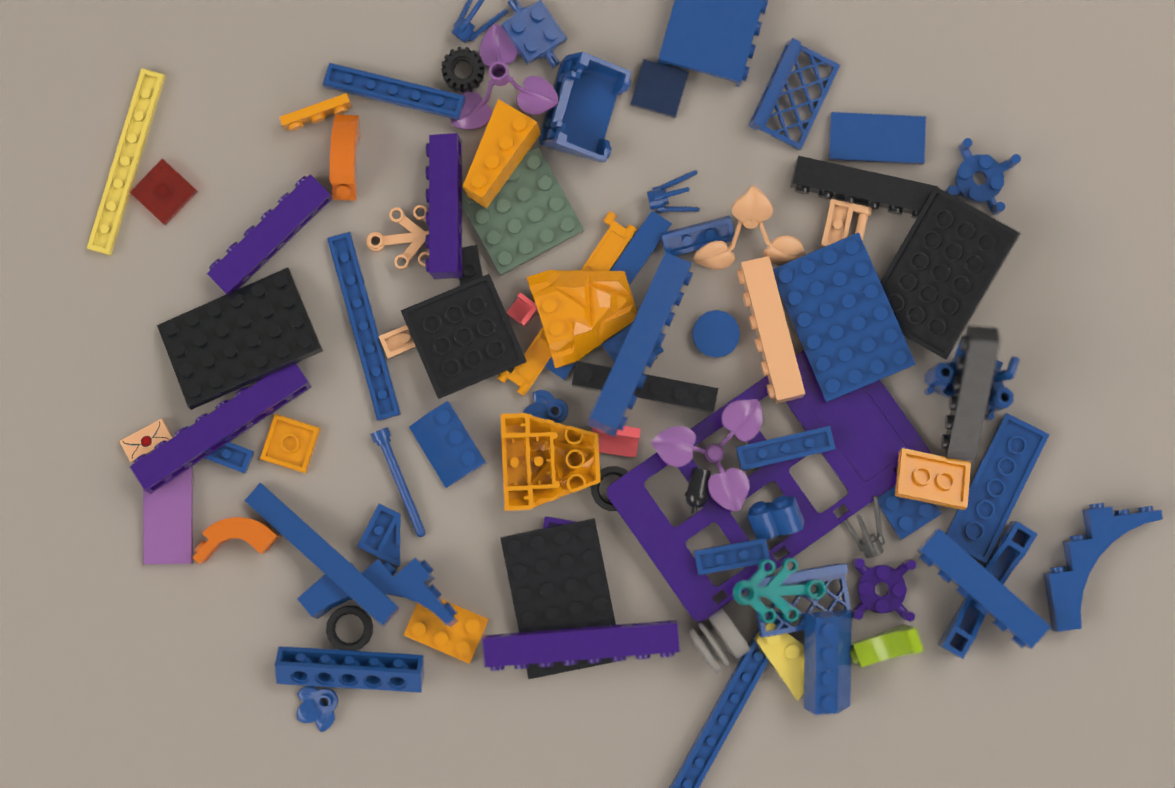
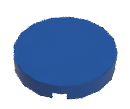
M719 310L708 311L700 316L694 324L692 332L693 342L698 351L712 358L725 357L735 349L739 342V325L734 317L727 312Z

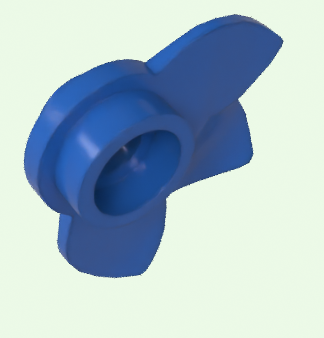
M538 390L533 392L535 403L529 405L523 411V413L560 423L567 418L569 410L563 400L555 399L549 391ZM555 406L559 408L558 415H554L552 412Z
M305 686L297 692L298 697L303 701L297 710V720L302 723H312L315 721L319 731L324 732L335 721L334 709L338 705V696L335 691L329 688L319 690L314 686ZM322 698H326L328 700V705H326L322 701Z

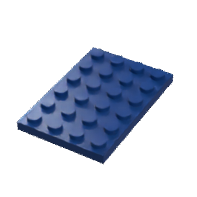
M859 232L773 269L777 288L826 403L916 365Z

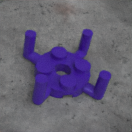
M854 558L852 560V565L861 574L857 588L860 603L852 610V618L862 619L863 613L868 609L882 614L895 610L906 621L911 622L915 619V614L908 611L902 604L907 593L905 580L902 576L908 570L916 568L915 561L905 560L894 569L886 565L868 568L863 559ZM880 582H884L888 587V592L884 596H879L875 592V587Z

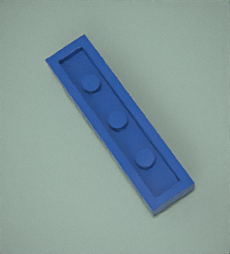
M830 426L736 447L741 471L835 450Z

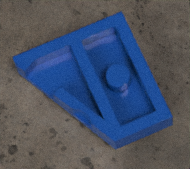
M378 503L357 547L399 567L401 514Z

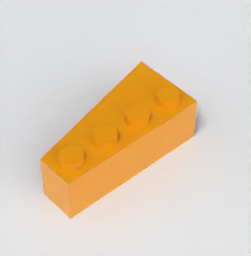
M497 100L463 184L468 198L486 209L540 136L541 132L537 121L503 101Z

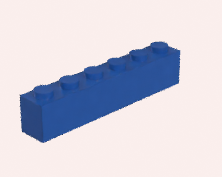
M935 529L917 550L921 554L919 559L929 567L934 565L939 570L937 574L945 582L949 583L952 581L958 587L956 591L966 600L970 597L977 604L974 607L984 616L987 614L995 619L993 624L1003 632L1009 631L1013 635L1012 641L1022 649L1025 646L1032 649L1051 628L1048 623L941 529Z

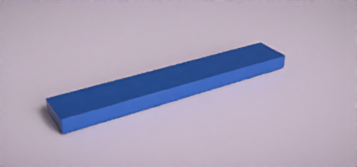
M329 63L322 84L325 88L455 120H460L466 100L464 95Z

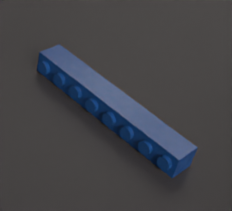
M665 252L589 417L588 426L614 437L618 430L623 431L628 420L625 417L627 409L632 410L637 400V396L634 395L637 387L642 389L647 375H644L646 367L651 368L656 358V354L653 353L655 347H661L666 335L662 333L665 325L670 327L675 313L672 310L674 305L679 306L684 296V293L681 292L683 285L688 286L693 276V273L690 272L691 262Z

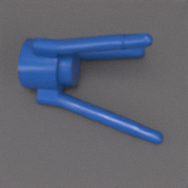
M467 0L457 21L453 25L454 28L451 33L464 43L468 40L473 42L478 35L507 14L508 10L504 9L474 32L475 26L470 21L484 0H479L465 19L464 17L473 1Z
M694 170L661 186L653 187L652 191H648L647 195L651 210L657 209L658 213L665 211L699 212V207L665 206V204H669L668 197L688 192L690 188L685 187L666 192L665 189L696 175L697 171Z

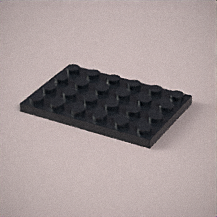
M935 186L880 281L903 335L947 360L1021 233Z
M288 267L235 290L230 295L226 294L157 325L186 404L190 410L323 352Z
M595 518L500 537L519 632L616 625ZM602 658V662L587 663L586 659L577 660L578 664L563 665V661L553 662V666L539 667V663L529 664V668L526 669L528 679H534L618 661H612L611 658Z

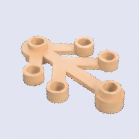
M417 205L414 208L413 215L417 220H424L426 222V207ZM393 208L389 213L390 219L395 223L401 224L411 233L383 236L379 232H373L368 235L366 244L371 251L380 252L387 245L411 243L402 255H398L394 260L395 266L400 270H404L409 266V261L425 243V237L429 234V231H423L408 219L400 208ZM418 209L425 210V214L422 217L416 215ZM399 211L401 213V217L399 219H394V212ZM378 237L380 243L372 245L371 241L373 238ZM429 250L422 252L418 257V262L423 267L426 266L421 262V258L425 255L429 256ZM400 258L406 259L404 266L398 265Z

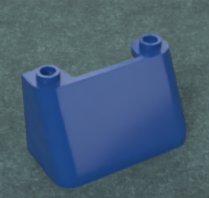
M585 52L565 56L560 64L553 87L557 93L559 103L546 112L539 144L593 161L606 162L612 151L609 140L605 139L617 95L627 92L631 85L630 76L632 71Z

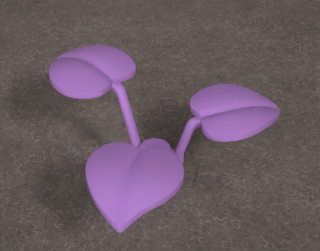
M495 23L486 32L479 50L484 65L489 67L491 80L488 82L489 86L485 99L483 100L481 95L476 92L463 93L462 95L465 96L466 100L460 120L451 119L450 123L454 127L463 130H475L485 126L492 115V109L486 103L489 101L493 86H504L508 82L520 91L517 96V104L526 114H542L557 106L559 100L553 86L541 77H527L523 82V88L514 81L513 77H510L506 64H510L516 59L518 51L504 30Z
M757 399L739 400L732 402L724 409L722 423L731 432L720 444H710L705 449L693 446L696 435L692 430L683 426L671 427L660 432L652 440L651 444L662 460L674 467L688 464L693 457L692 450L704 454L706 461L715 463L721 473L714 474L709 478L708 489L712 498L726 509L739 511L749 491V480L746 474L737 468H730L724 471L720 463L724 456L722 447L734 434L741 441L751 440L758 434L763 418L760 402Z

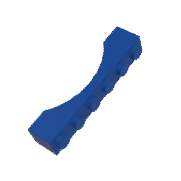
M1011 521L987 563H985L984 568L1004 584L1018 563L1026 555L1038 534L1018 521ZM970 597L967 600L964 598L937 645L961 659L965 657L974 642L985 618L974 607L977 603Z

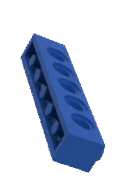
M279 646L275 661L276 684L422 693L424 655Z

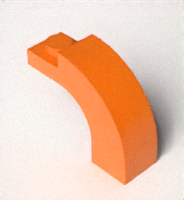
M336 114L334 118L330 145L332 200L356 201L357 199L356 158L360 139L359 115Z
M233 517L223 519L212 524L202 532L208 541L203 540L195 548L196 554L192 558L197 563L204 564L224 542L233 538L242 539L248 542L260 554H265L279 539L280 535L269 525L253 518Z

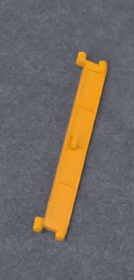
M609 211L603 222L610 227L580 271H609L637 229L630 224L627 228H624L614 221L617 215ZM543 327L524 354L527 362L515 367L512 373L507 370L500 373L497 377L503 383L509 379L520 386L516 392L522 396L526 395L551 358Z

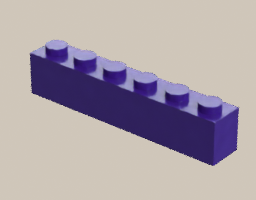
M458 133L429 135V143H426V155L429 157V166H426V178L429 180V188L426 189V201L429 203V211L425 215L426 225L429 226V234L425 237L426 248L429 249V258L425 260L426 271L429 272L433 279L462 278V140Z
M311 174L308 177L303 176L295 184L296 188L290 194L288 192L285 193L278 200L279 205L273 210H267L261 216L262 221L256 227L253 225L248 228L244 233L245 237L239 243L235 242L227 249L226 252L228 254L221 260H215L210 265V271L207 275L227 295L240 289L332 200L330 193Z

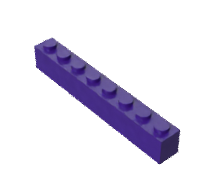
M293 364L257 380V383L249 388L244 387L240 389L234 398L229 401L224 400L215 407L216 410L210 414L205 413L195 420L196 423L188 428H181L175 433V437L169 441L164 440L154 447L155 450L148 455L142 454L134 460V464L129 467L144 490L152 494L312 388L298 365Z
M676 620L483 635L484 668L490 667V671L504 670L505 666L514 665L515 669L529 668V664L539 663V667L553 666V662L563 661V665L578 664L577 660L586 659L587 663L602 662V658H611L612 661H624L626 656H636V659H648L650 654H660V657L675 656L674 652H680L678 622Z

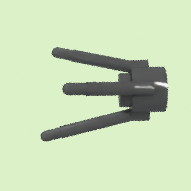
M876 495L873 496L877 537L875 534H868L861 515H857V520L864 536L861 539L848 519L843 521L856 541L860 552L863 551L866 558H872L884 552L882 545L885 544L882 535L880 509Z

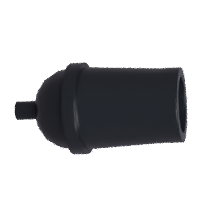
M692 468L685 496L687 504L692 507L691 513L696 514L697 508L703 507L709 499L708 481L711 476L710 470Z

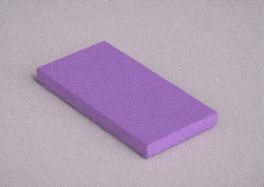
M189 468L152 494H149L143 488V564H193V468Z

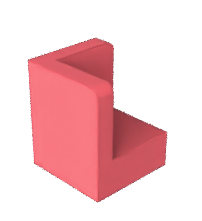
M520 292L517 295L518 298L506 314L526 328L538 313L536 304Z

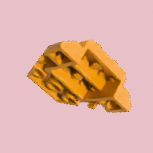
M547 270L526 277L547 338L548 348L555 369L581 360L589 352L634 321L638 313L625 271Z
M527 413L500 414L505 511L530 510L601 482L599 439L597 433L556 423L552 420L538 418Z

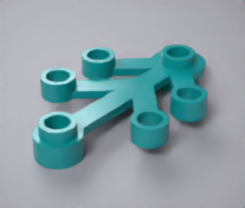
M785 558L782 561V568L766 586L757 587L767 574H771L775 570L774 562L769 559L760 561L758 571L749 581H739L733 588L735 601L742 605L750 604L760 614V619L766 623L775 621L776 612L773 609L767 608L757 597H767L783 612L785 620L795 622L799 618V611L791 607L781 596L806 594L810 598L821 599L826 593V585L817 579H811L806 584L781 585L791 573L796 572L798 569V562L792 558ZM789 561H792L793 567L788 570L787 564ZM768 562L770 564L769 570L765 571L764 565ZM813 584H815L816 591L812 593L810 591V588ZM746 588L747 595L742 597L741 591ZM790 610L794 611V616L792 618L788 617V612ZM770 611L771 617L766 620L765 613Z

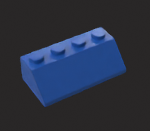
M851 610L805 612L804 708L814 715L836 714L850 706Z

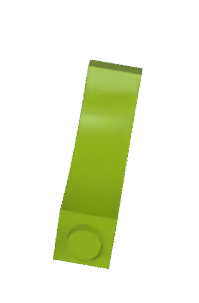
M902 624L852 642L850 655L853 664L857 663L859 667L863 668L894 657L918 654L923 652L924 648L916 627Z

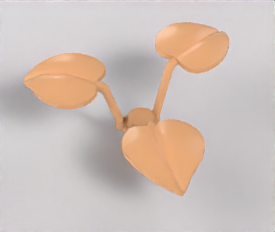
M752 185L732 206V213L738 219V225L730 246L727 247V244L723 241L710 242L694 254L693 260L697 264L710 269L718 270L729 267L735 260V254L732 250L735 247L742 225L748 229H753L759 225L764 241L768 246L764 249L763 255L764 257L769 256L770 261L774 264L784 265L805 256L806 252L801 241L793 236H779L773 242L769 240L763 226V221L768 220L772 216L773 206L765 194Z

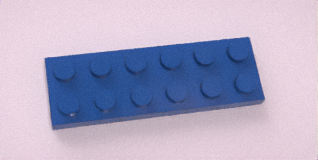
M1004 413L969 484L967 508L965 510L957 509L945 533L971 557L983 563H987L1050 435L1008 413Z

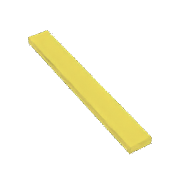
M141 68L88 241L87 249L112 255L166 76L164 74Z

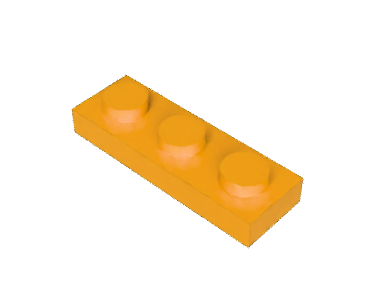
M347 93L280 116L279 118L285 130L296 131L303 128V124L308 122L319 123L326 119L325 116L344 114L348 112V108H351L352 104Z

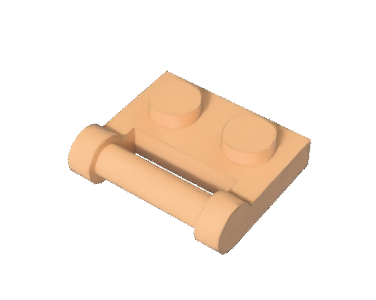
M831 199L820 246L826 247L848 237L853 213L859 214L855 234L859 232L863 241L868 216H871L872 208Z

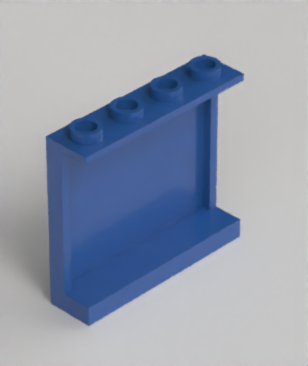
M675 0L658 63L666 66L671 64L736 82V86L739 87L741 80L746 81L750 67L745 65L747 58L752 59L756 45L752 44L754 35L759 36L762 22H758L760 13L765 14L768 0Z

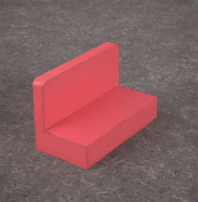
M625 426L623 431L618 430L614 437L592 427V432L598 434L600 453L636 457L641 428Z

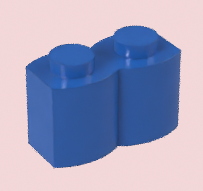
M784 495L777 497L773 502H756L748 511L747 517L757 539L766 538L768 540L803 529L804 518L795 496L787 497Z

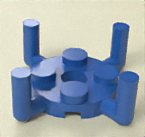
M965 138L958 146L964 161L957 170L955 186H949L945 191L953 196L960 194L965 199L977 203L986 202L991 213L998 215L1005 209V204L1003 202L997 203L994 198L1004 185L1003 172L1017 165L1021 161V157L1018 154H1014L1008 160L999 164L990 155H972L969 148L973 142L970 138ZM975 173H982L985 176V183L983 185H978L974 182L973 176Z

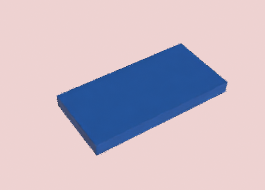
M831 112L829 160L923 165L925 160L926 116Z

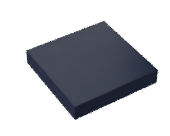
M643 59L630 106L676 119L689 72Z

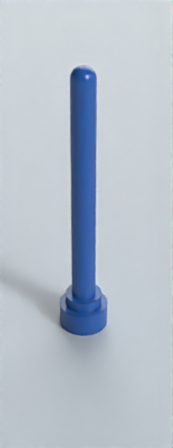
M386 427L371 433L373 442L377 443V446H380L417 536L424 537L426 534L425 528L389 443L391 442L389 428Z

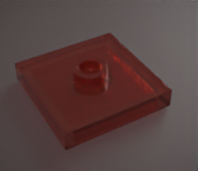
M163 158L130 191L165 226L198 192Z

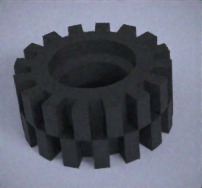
M457 47L458 50L454 51L452 49L449 55H445V60L441 64L442 75L448 87H452L454 91L457 92L459 90L461 93H465V91L469 90L471 92L473 88L476 87L477 89L480 86V82H483V76L485 75L484 64L481 56L475 50L471 51L468 47H465V49ZM459 62H468L472 66V73L469 77L459 78L455 75L454 68Z

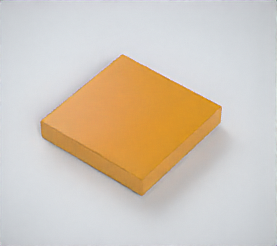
M274 414L260 459L306 474L321 428Z

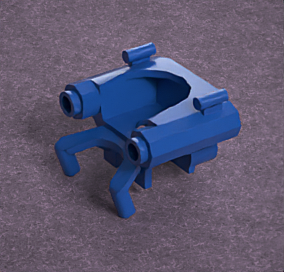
M961 338L955 352V357L950 363H939L924 374V382L928 385V388L924 390L925 395H930L935 391L947 398L950 395L954 396L952 383L953 377L958 375L956 362L957 357L962 355L960 348ZM1012 356L1010 358L1007 370L1000 371L1003 362L996 361L986 408L988 414H985L984 417L986 421L995 418L994 412L1008 408L1014 402V393L1009 388H1005L1002 381L1013 379L1020 361L1018 357Z

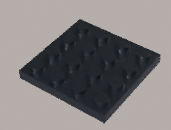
M490 274L401 310L438 399L527 362Z

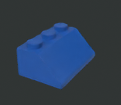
M449 401L428 412L409 426L445 488L487 464Z

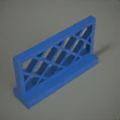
M794 38L789 40L781 53L748 127L754 130L758 129L797 150H801L840 64L801 45V42ZM800 52L808 55L811 65L800 68L797 60ZM825 64L831 67L832 70L829 77L821 79L817 66ZM813 68L817 81L806 84L801 71ZM797 73L801 86L790 90L787 81L788 77ZM818 84L821 94L819 98L811 100L807 87ZM803 89L807 102L796 105L791 92ZM787 94L791 107L780 111L777 101L780 96ZM808 105L811 112L810 118L801 121L797 108ZM793 110L797 123L786 127L782 113ZM777 115L782 128L774 131L766 127L770 117ZM799 127L801 137L798 142L790 139L787 129Z
M836 563L797 570L791 573L781 584L799 585L806 584L811 579H817L825 582L824 584L827 588L832 580L839 579L840 590L837 595L826 589V594L833 598L827 610L817 603L819 599L813 600L806 594L796 595L791 604L787 603L795 608V605L802 596L811 603L806 612H811L815 606L821 611H832L837 602L844 607V610H851L845 573H848L847 563ZM775 575L765 576L757 587L766 586ZM771 603L768 608L773 609L775 605ZM756 611L759 633L762 638L805 630V624H803L805 622V613L803 614L801 611H799V615L802 618L796 626H791L787 623L783 616L780 618L776 615V619L779 622L774 630L766 631L765 622L760 619V614ZM770 611L765 613V619H767L769 614L771 615Z

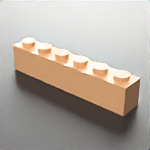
M766 256L741 262L740 270H737L739 284H744L746 292L743 293L744 304L746 307H750V327L752 330H756L757 338L754 339L756 350L758 353H762L763 361L760 362L762 373L764 376H768L769 384L766 385L768 396L770 399H774L775 404L803 398L805 391L770 257Z

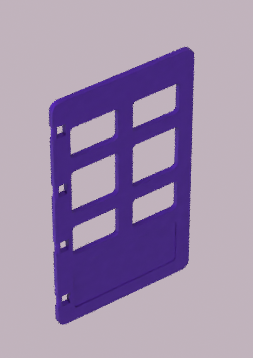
M804 350L796 355V360L805 395L803 398L786 401L785 403L805 431L830 426L835 450L821 454L847 489V495L824 512L818 513L789 472L793 465L805 457L762 466L747 477L749 480V491L746 499L769 482H775L783 495L787 497L795 496L804 518L802 530L791 534L768 551L770 560L775 564V570L782 565V561L785 558H793L871 503L873 496L879 497L895 486L897 474L893 469L898 466L899 451L902 448L931 454L927 445L880 380L826 403ZM768 376L692 427L690 430L696 435L693 446L698 445L723 427L722 414L729 404L739 400L757 399L761 401L768 396L766 387L769 384ZM759 430L754 438L746 442L752 444L765 441L766 439ZM657 452L612 483L607 488L606 494L691 618L701 622L734 600V586L739 581H748L758 571L759 564L744 567L717 587L712 584L706 574L698 575L695 558L686 547V541L711 523H716L730 544L749 541V539L731 515V510L718 504L712 498L709 491V499L700 511L677 527L672 526L644 486V482L669 465L662 460ZM693 459L688 464L677 467L688 484L692 468H699ZM844 504L848 511L837 518L833 511ZM784 546L788 554L777 561L773 554ZM769 563L764 565V570L767 571L770 568ZM742 589L741 594L747 591V589ZM721 590H724L727 597L716 604L712 597Z

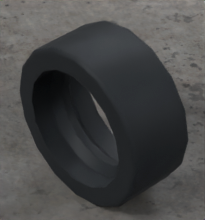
M608 466L600 470V481L608 475L622 477L628 471L618 466ZM600 483L592 485L591 495L595 503L602 509L617 511L612 503L602 498L599 492Z
M348 605L337 609L330 615L326 624V634L329 642L335 648L356 651L369 642L373 635V623L371 617L364 609ZM347 614L359 617L364 626L361 638L353 643H346L340 640L336 634V623L342 616Z

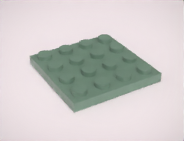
M539 147L524 156L487 209L468 198L464 188H462V206L501 276L584 231Z

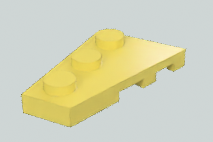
M765 622L766 631L774 630L776 625L773 622ZM758 632L754 637L755 642L778 672L782 681L787 685L793 697L799 701L804 693V645L788 633L762 638Z

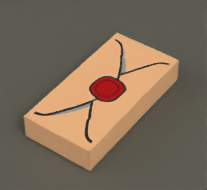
M161 418L119 442L129 461L134 462L137 457L142 454L147 455L155 450L154 447L164 440L169 441L173 436L164 419Z

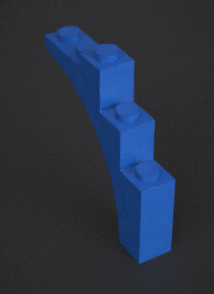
M1104 503L1089 504L1090 509L1082 510L1086 539L1084 534L1070 536V541L1063 542L1067 570H1065V566L1050 568V573H1043L1052 631L1061 632L1082 629L1081 605L1083 591L1089 574L1098 558L1115 540L1126 532L1143 524L1162 520V510H1153V506L1138 507L1139 512L1130 513L1129 509L1114 511L1115 515H1113V508L1104 507Z
M414 558L396 575H394L397 572L396 569L388 561L384 563L379 559L362 572L384 594L403 597L420 603L434 612L447 626L452 627L458 622V619L454 616L457 614L456 610L449 602L444 604L439 597L442 594L433 584L428 585L435 577L431 574L433 568L425 559L421 562L419 559ZM326 574L297 598L307 612L316 619H319L334 607L353 600Z

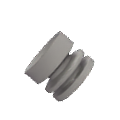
M722 608L709 617L713 628L708 630L702 623L698 624L703 635L699 637L693 628L688 631L693 647L704 663L712 668L716 674L722 671L716 662L719 658L727 667L730 665L726 657L728 652L739 659L750 651L749 646Z

